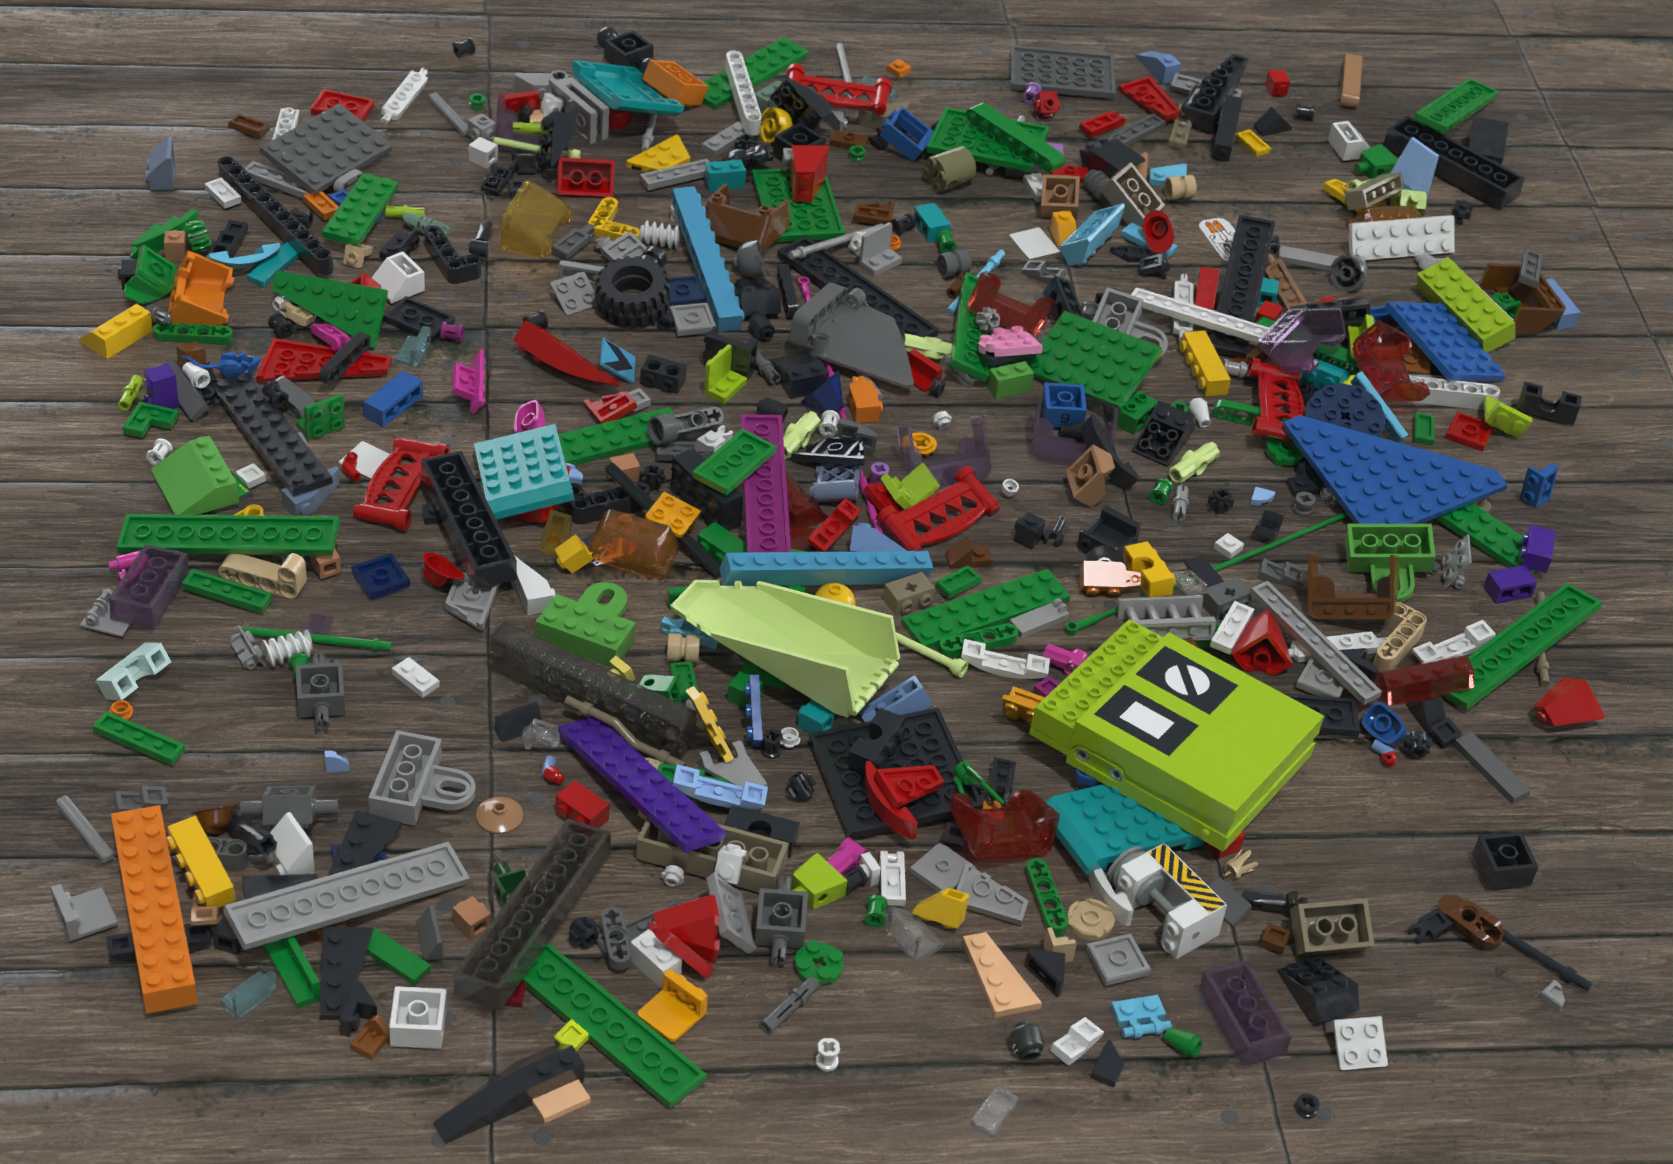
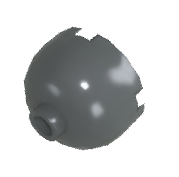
M758 240L743 243L737 251V257L734 258L736 269H740L744 276L752 279L766 276L765 263L761 255L763 253Z
M1352 254L1341 255L1331 264L1332 274H1330L1332 284L1340 291L1351 292L1358 290L1367 281L1368 267L1359 256Z

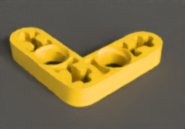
M612 197L602 199L588 222L595 226L594 236H610L611 240H616L630 231L639 239L640 230L638 228L612 222L618 211V201Z

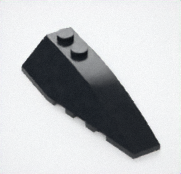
M1232 54L1220 64L1218 69L1211 71L1209 77H1204L1199 85L1196 84L1191 89L1181 105V110L1195 128L1213 132L1221 118L1226 95H1234L1249 62V58Z
M564 1043L553 1045L513 1063L434 1121L433 1125L445 1144L532 1106V1099L575 1080L584 1083L585 1063L573 1045Z

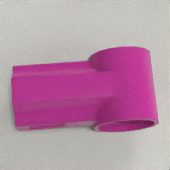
M1049 643L1043 654V657L1050 658L1049 664L1063 668L1068 676L1089 657L1083 650L1075 649L1071 652Z
M847 838L827 862L840 874L844 875L853 866H859L861 855L869 851L853 839Z

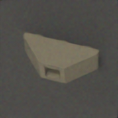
M910 102L889 103L883 115H876L871 109H859L857 123L876 130L878 127L883 130L881 126L893 110L898 111L903 106L909 111Z

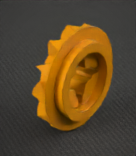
M912 433L905 438L904 442L906 451H910L911 455L917 454L919 457L921 455L928 457L929 454H934L937 448L936 440L926 433Z

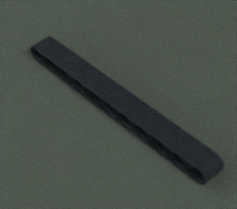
M224 156L219 158L217 163L220 178L224 179L241 196V199L285 242H288L318 274L327 275L332 273L334 266L331 251L233 157Z

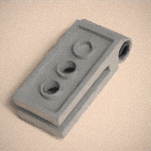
M561 70L551 72L548 93L563 101L560 112L576 114L575 133L590 145L596 143V136L601 140L607 139L609 107L572 77L568 78L566 72Z

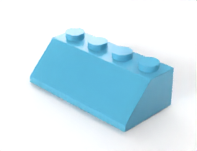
M1123 203L1095 211L1059 246L1068 266H1080L1086 263L1087 258L1095 254L1096 249L1105 244L1104 241L1114 234L1113 232L1119 227L1125 206Z

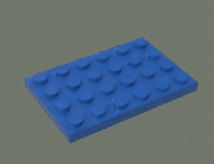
M1387 302L1384 308L1447 380L1502 382L1506 377L1501 367L1494 363L1490 355L1479 346L1478 341L1468 334V330L1458 323V319L1447 311L1445 305L1426 302Z

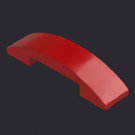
M845 498L806 541L820 552H826L856 519L861 510Z
M867 761L864 785L871 807L891 829L911 840L915 839L918 822L906 807L898 810L893 809L874 778L877 769L871 761Z

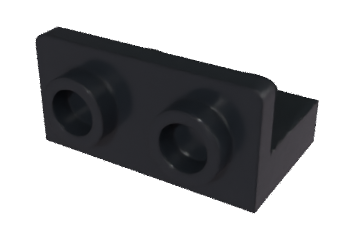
M414 228L409 234L398 231L379 251V258L386 259L401 252H404L409 257L413 249L417 248L420 243L418 229Z

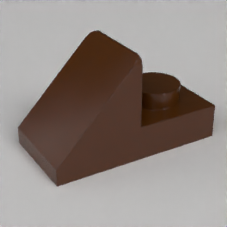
M969 535L947 550L945 554L950 569L963 568L967 565L969 567L991 566L992 564L988 546H972Z

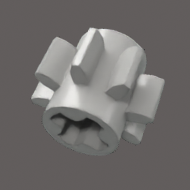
M983 307V312H977L976 323L980 326V330L993 332V327H999L1000 316L996 313V309Z

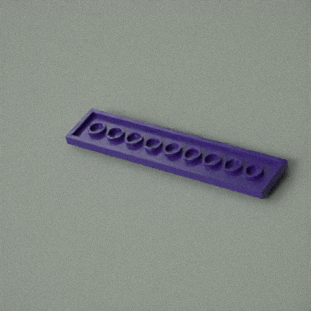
M591 716L587 719L570 722L558 727V735L684 853L725 840L726 832L677 787L673 786L664 775L609 725Z

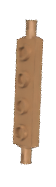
M1268 255L1267 262L1269 265L1265 271L1270 279L1279 281L1278 293L1289 312L1290 306L1308 304L1284 262L1280 258L1274 260L1272 255Z

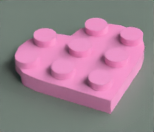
M1013 326L1011 329L998 327L993 328L991 336H980L979 352L982 354H986V351L994 352V356L1042 353V345L1031 334L1023 331L1021 326Z

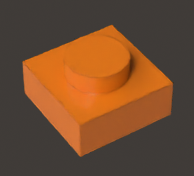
M898 59L888 64L886 71L897 78H901L911 72L912 66Z

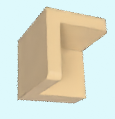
M1047 928L1043 944L1045 951L1065 953V962H1072L1077 945L1074 939L1069 940L1068 936L1056 938L1053 929Z

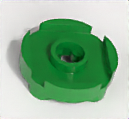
M1271 438L1267 442L1266 453L1273 460L1274 465L1282 467L1284 465H1297L1304 462L1305 457L1295 443Z
M811 940L796 953L794 969L802 982L807 977L813 976L819 982L820 987L827 983L832 985L840 979L843 972V953L831 945ZM816 962L823 963V965L815 967Z

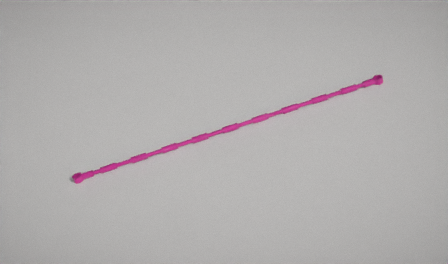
M800 277L798 279V288L802 290L806 303L811 299L810 280L807 277ZM823 360L829 372L828 380L836 398L835 403L838 414L841 418L847 419V412L838 391L839 386L835 373L832 371L831 362ZM861 469L859 484L868 505L867 511L871 524L883 534L882 528L876 520V508L863 491L868 482Z

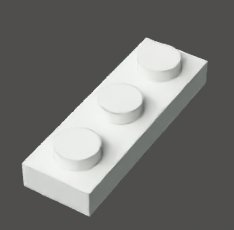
M1234 601L1212 638L1210 647L1230 655L1253 616L1254 609Z

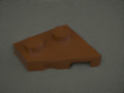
M889 200V204L880 205L879 201L869 204H857L854 221L876 225L891 223L895 200Z

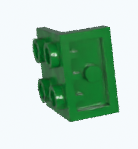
M342 394L304 407L305 417L296 420V427L308 441L345 428L344 397Z

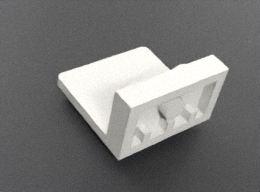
M1381 1016L1341 1019L1325 1023L1326 1033L1334 1032L1340 1070L1385 1067L1388 1065Z

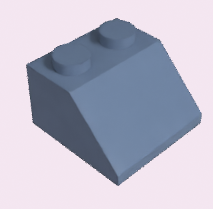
M168 136L152 150L150 159H147L145 178L146 182L150 184V190H173L175 158L172 136Z

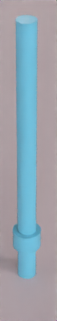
M999 250L995 256H991L987 261V265L976 277L983 280L992 269H996L1000 264V260L1005 256V252ZM960 295L946 309L947 314L952 315L958 309Z

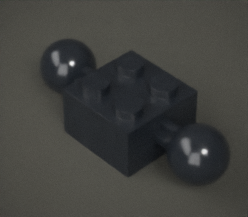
M604 27L597 33V43L604 49V59L612 65L635 67L643 73V78L649 61L656 60L653 58L654 45L633 30L618 35L615 29Z

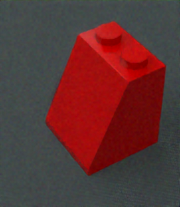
M792 145L789 179L793 202H812L826 179L829 146Z

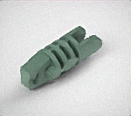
M408 212L402 217L407 227L411 229L416 228L422 234H424L425 228L430 225L439 226L447 238L451 232L449 226L422 215Z

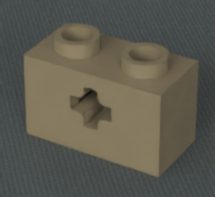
M919 572L886 583L883 600L895 616L933 604L935 587L923 572Z

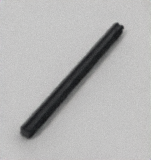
M611 462L605 467V472L647 512L651 509L655 502L615 463ZM687 532L681 538L671 534L716 578L721 576L719 570L721 565Z

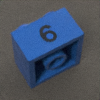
M1044 382L1041 399L1043 427L1061 428V424L1085 420L1087 409L1084 385Z

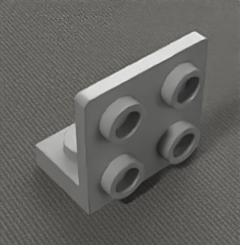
M891 223L884 224L862 235L859 266L873 277L902 264V257L890 249Z
M61 884L51 887L54 907L69 941L118 925L103 888L71 897L69 892L64 893Z

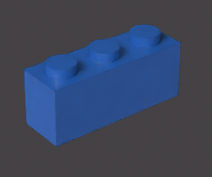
M405 371L401 372L373 395L366 398L363 402L364 418L381 427L386 426L423 397V381Z

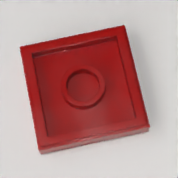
M1457 412L1446 433L1445 439L1483 452L1494 427L1484 420Z

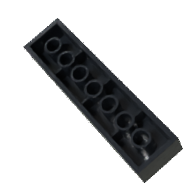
M1407 115L1387 129L1384 147L1401 155L1410 139L1414 137L1439 155L1434 175L1440 176L1449 183L1477 196V198L1488 202L1493 207L1502 209L1520 196L1525 180L1524 177L1444 134L1436 132L1429 126L1419 124L1412 117Z
M458 451L421 459V479L474 589L517 580V560L463 452Z

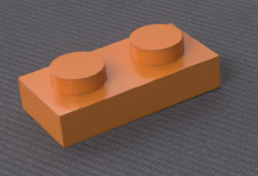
M322 191L316 195L311 193L303 195V202L323 220L332 218L339 208Z

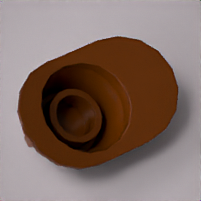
M240 801L193 811L191 814L196 815L201 827L208 834H219L225 830L231 820L232 806L239 804Z

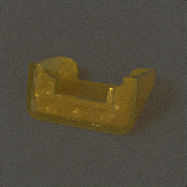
M525 180L502 217L501 249L545 259L547 254L552 251L553 242L551 241V236L559 222L566 224L567 221L571 220L572 210H570V206L534 181Z

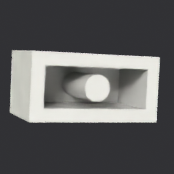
M647 930L630 942L631 962L661 990L663 987V974L667 970L672 969L677 974H681L682 958L663 944L651 930Z

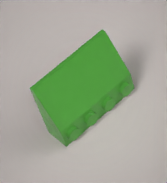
M210 436L188 441L151 468V473L173 514L197 515L239 503L237 482Z

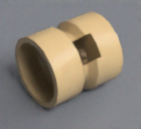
M1194 176L1166 177L1164 181L1166 198L1168 200H1178L1181 197L1184 199L1194 198L1196 195Z
M669 633L667 662H680L681 659H684L685 662L692 661V663H698L700 635L688 634L683 638L681 634Z

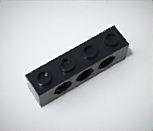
M1054 276L1043 291L1054 322H1057L1064 311L1086 319L1070 280Z
M1360 297L1290 306L1289 325L1298 331L1363 323L1365 315H1370V303Z

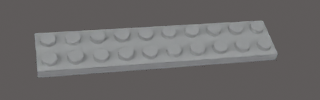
M445 842L225 905L223 912L243 950L460 887L468 884L470 877L450 843Z

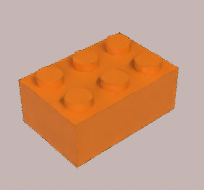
M650 60L642 78L648 83L649 87L660 91V95L669 99H675L681 104L690 107L702 104L709 87L674 61Z

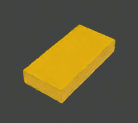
M1250 129L1236 133L1235 139L1255 157L1270 153L1271 147Z

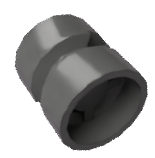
M961 249L953 253L939 254L937 257L938 271L943 278L952 277L956 274L959 275L961 272L969 273L971 271V258L968 251Z

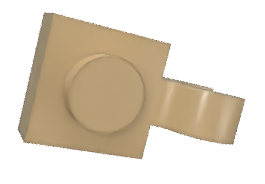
M288 301L281 303V306L286 308V312L282 310L279 313H282L285 318L288 317L295 321L297 325L307 326L316 319L315 314L301 306L295 307Z

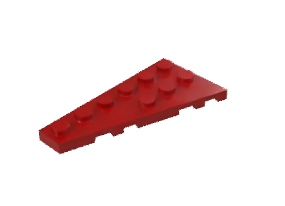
M273 338L257 372L256 382L272 381L281 376L289 380L319 379L321 368L338 351H334L331 347ZM365 352L339 378L387 375L392 364V356Z

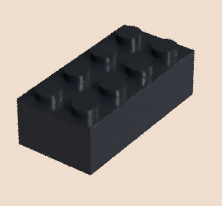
M694 448L673 456L670 483L672 491L677 493L685 503L700 510L699 517H702L709 526L716 522L728 531L740 527L743 494L735 488L726 496L692 478L693 470L706 460Z

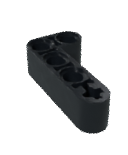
M430 225L425 228V248L448 283L460 284L481 277V257L479 255L468 254L459 256L439 226Z
M641 482L636 483L649 496V486ZM571 483L575 500L563 503L571 521L579 525L645 510L621 486L586 494L581 485Z

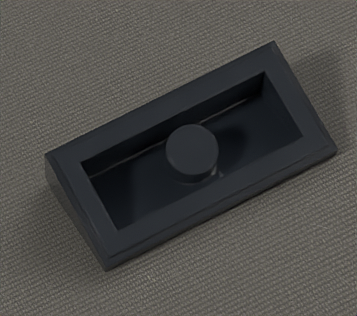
M537 701L495 715V733L502 742L543 728Z

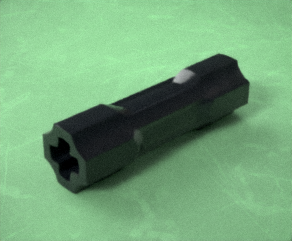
M236 815L230 820L227 828L231 831V834L252 846L259 854L269 855L272 851L276 850L277 841H275L273 835L252 824L251 820L245 816Z

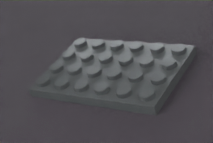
M1011 45V89L1026 91L1027 85L1035 82L1041 86V92L1057 91V94H1067L1069 96L1078 95L1115 99L1114 55Z
M339 103L261 146L259 153L311 194L316 195L333 185L339 177L352 169L359 170L392 151L393 145Z

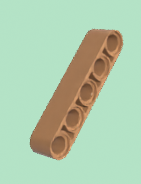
M1345 53L1342 67L1340 106L1358 107L1362 56Z

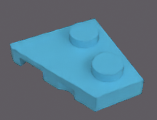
M1187 164L1151 168L1149 185L1164 187L1166 177L1178 176L1180 178V176L1186 175Z

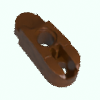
M1444 895L1439 899L1438 907L1453 923V928L1484 950H1493L1501 945L1503 941V926L1499 919L1491 915L1490 912L1468 899L1464 901L1456 895ZM1472 917L1474 920L1467 922L1463 918ZM1486 933H1492L1493 938H1491Z

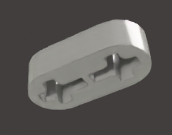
M352 169L335 181L334 191L338 192L344 189L350 192L363 172Z

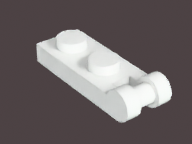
M880 851L881 896L888 900V905L905 906L904 852L897 851L896 854L888 853V851Z

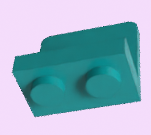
M1318 359L1314 361L1307 360L1304 364L1300 382L1307 385H1315V388L1322 389L1327 385L1342 384L1348 379L1350 372Z

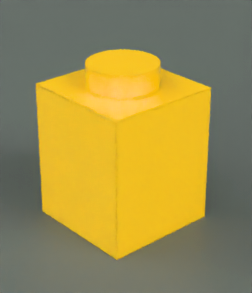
M576 534L555 549L558 555L556 559L562 569L567 568L572 574L593 560L586 544Z

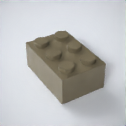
M1132 162L1118 171L1099 188L1112 206L1124 204L1122 218L1127 225L1134 223L1141 227L1147 213L1153 210H1161L1165 206Z
M1367 898L1298 904L1290 908L1297 956L1362 951L1375 946Z

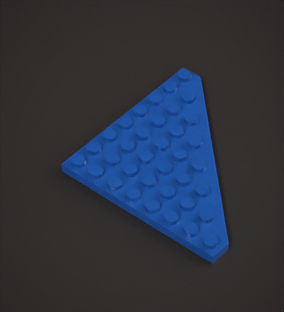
M1300 415L1284 421L1282 425L1283 429L1355 524H1422L1504 491L1508 486L1495 469Z

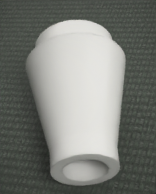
M191 362L184 364L182 371L194 387L204 388L209 384L210 376L207 370L195 366Z
M1195 398L1190 401L1189 412L1195 415V420L1201 428L1208 427L1211 421L1207 402L1202 398Z

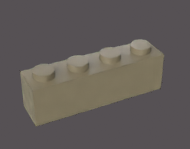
M1401 172L1382 174L1345 192V202L1348 210L1370 207L1396 194L1398 191L1404 190Z

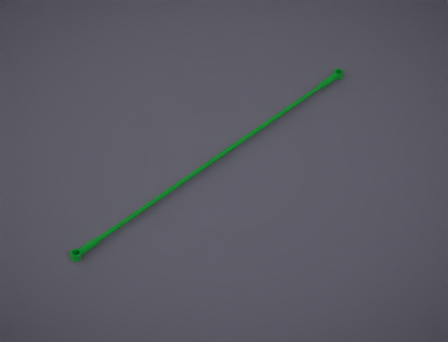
M1344 512L1213 568L1215 571L1221 570L1346 518L1349 515ZM1190 576L1178 581L1173 586V589L1190 583L1194 579ZM1118 607L1099 615L1094 614L1078 622L1068 621L1064 632L1068 636H1075L1078 630L1098 623L1101 619L1117 613Z

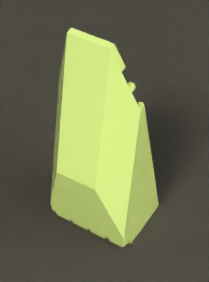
M694 580L670 605L674 613L713 639L835 714L845 717L849 715L856 716L865 706V703L871 699L888 679V676L899 666L896 660L900 659L893 616L762 581H758L757 586H742L741 581H735V586H720L719 580Z

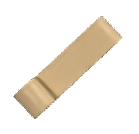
M294 553L289 554L282 565L243 554H229L218 569L219 575L224 579L290 599L297 597L307 581L305 560L300 555Z
M1396 602L1395 613L1391 618L1384 621L1386 627L1393 630V632L1377 649L1373 665L1379 667L1378 674L1386 675L1391 673L1420 640L1427 621L1424 614L1401 602Z

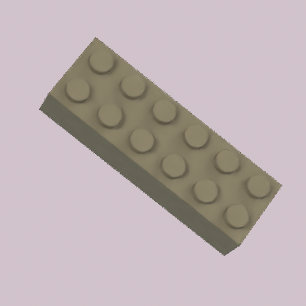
M647 818L637 839L636 859L665 867L675 865L684 872L706 878L715 873L720 849L728 844L738 845L741 847V850H745L747 853L743 859L739 882L737 885L729 884L759 892L760 888H777V877L782 875L787 862L789 843L718 824L726 832L725 840L684 853Z

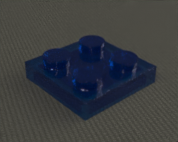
M392 553L351 566V573L370 600L410 586L409 577Z

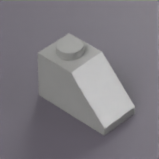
M515 73V90L519 93L538 90L540 100H543L544 93H548L550 73Z

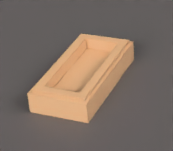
M579 1080L532 1099V1105L544 1124L590 1104V1096Z

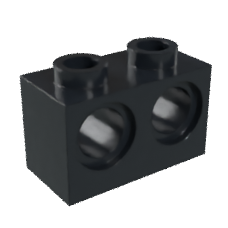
M649 354L641 367L640 384L678 394L686 381L687 365Z

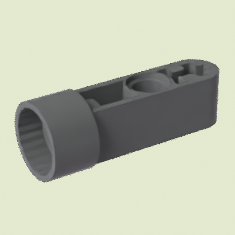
M709 407L677 415L666 413L652 416L648 420V434L656 445L675 441L679 436L709 430L720 424L724 416L718 407Z

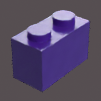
M168 363L144 370L145 379L142 382L147 394L144 396L145 403L171 409L179 407L176 374Z
M1530 525L1528 532L1523 533L1521 544H1524L1520 552V558L1523 559L1522 566L1525 565L1528 569L1547 573L1553 559L1554 530Z
M1523 565L1488 572L1484 589L1494 603L1499 604L1532 597L1537 581L1528 568Z

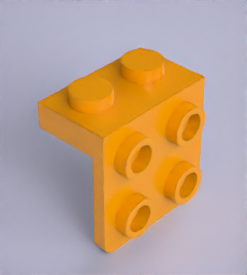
M663 492L647 512L645 519L681 538L687 530L691 533L694 531L701 511Z
M1013 686L1009 696L1003 695L1002 697L1003 712L1011 719L1018 720L1020 718L1031 725L1035 707L1045 697Z
M669 969L663 974L662 990L638 1011L637 1017L668 1041L676 1042L706 1015L708 995L701 988L695 987L688 982L683 975Z

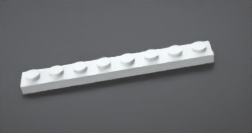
M1137 287L1131 294L1132 296L1144 299L1142 308L1154 311L1155 313L1165 314L1175 319H1181L1191 324L1204 326L1211 330H1217L1227 335L1240 337L1247 341H1253L1263 346L1273 348L1280 336V331Z

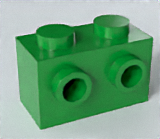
M1138 391L1129 398L1121 411L1115 410L1114 425L1135 435L1146 425L1158 401Z

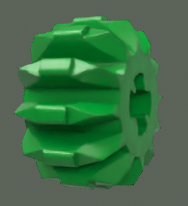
M194 220L184 225L186 239L193 253H204L210 249L211 241L204 222Z

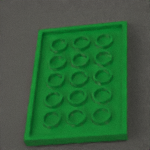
M945 107L927 145V152L935 155L958 146H963L969 150L976 162L1018 169L1024 172H1032L1035 166L1032 162L970 123L964 110ZM1012 120L1044 142L1046 141L1049 134V126Z
M783 168L752 170V179L760 207L769 206L776 208L784 200H788L790 227L774 242L796 241L804 236L813 241L829 240L845 235L827 174L812 202H793L789 179L790 168H788L787 172H783Z
M1064 311L1040 343L1042 345V353H1037L1034 360L1026 363L1034 372V377L1049 383L1084 385L1085 397L1121 411L1163 353L1161 346Z

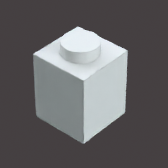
M481 137L470 143L468 147L469 161L488 168L498 160L497 144Z

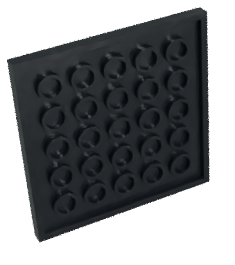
M939 707L900 715L905 717L904 727L906 728V734L903 740L897 742L893 754L887 756L882 769L934 765L945 782L940 789L897 808V810L906 807L918 824L983 811V802L974 783L972 785L962 784L969 811L964 809L958 787L953 781L956 777L954 769L957 764L963 762V759ZM870 721L809 734V742L847 834L851 839L893 830L880 819L871 807L865 792V774L848 767L849 750L857 739L862 737L867 740H873L869 738Z

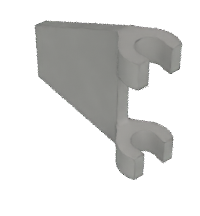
M740 740L732 743L735 751L731 753L734 759L728 763L721 762L714 765L708 751L698 753L701 759L698 762L699 768L704 769L717 778L728 779V783L742 787L745 781L767 787L766 781L748 757L745 747Z

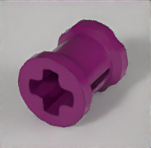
M443 322L440 338L443 340L445 338L455 339L457 342H462L464 325L455 326Z

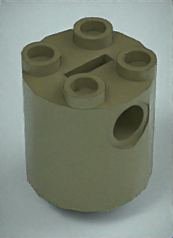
M958 146L929 157L926 160L922 173L924 178L928 179L933 191L938 193L973 180L976 174V165L969 150L963 146Z

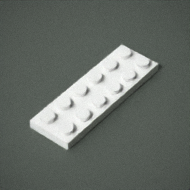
M1454 215L1349 223V253L1359 256L1363 260L1455 252Z

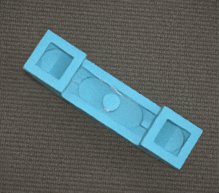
M280 243L262 245L255 251L254 255L229 258L227 251L210 253L206 258L233 268V270L245 269L267 259L280 248Z

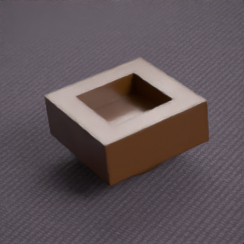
M1268 923L1260 946L1283 954L1291 931Z

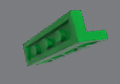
M294 936L262 945L297 1010L320 1001V982Z

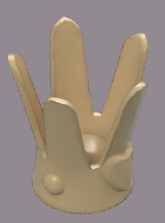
M1241 849L1234 859L1226 862L1223 867L1225 876H1228L1231 880H1236L1240 878L1241 874L1253 871L1254 869L1252 868L1256 867L1258 862L1242 866L1244 861L1251 855V850L1238 857L1242 851Z

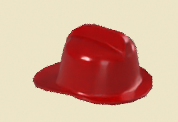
M609 108V128L621 129L626 127L630 123L634 112Z
M1153 210L1147 213L1142 221V229L1147 244L1153 252L1164 253L1171 248L1175 239L1170 219L1166 213L1160 210Z
M432 552L423 554V575L435 587H443L451 579L462 580L465 578V574L447 558Z

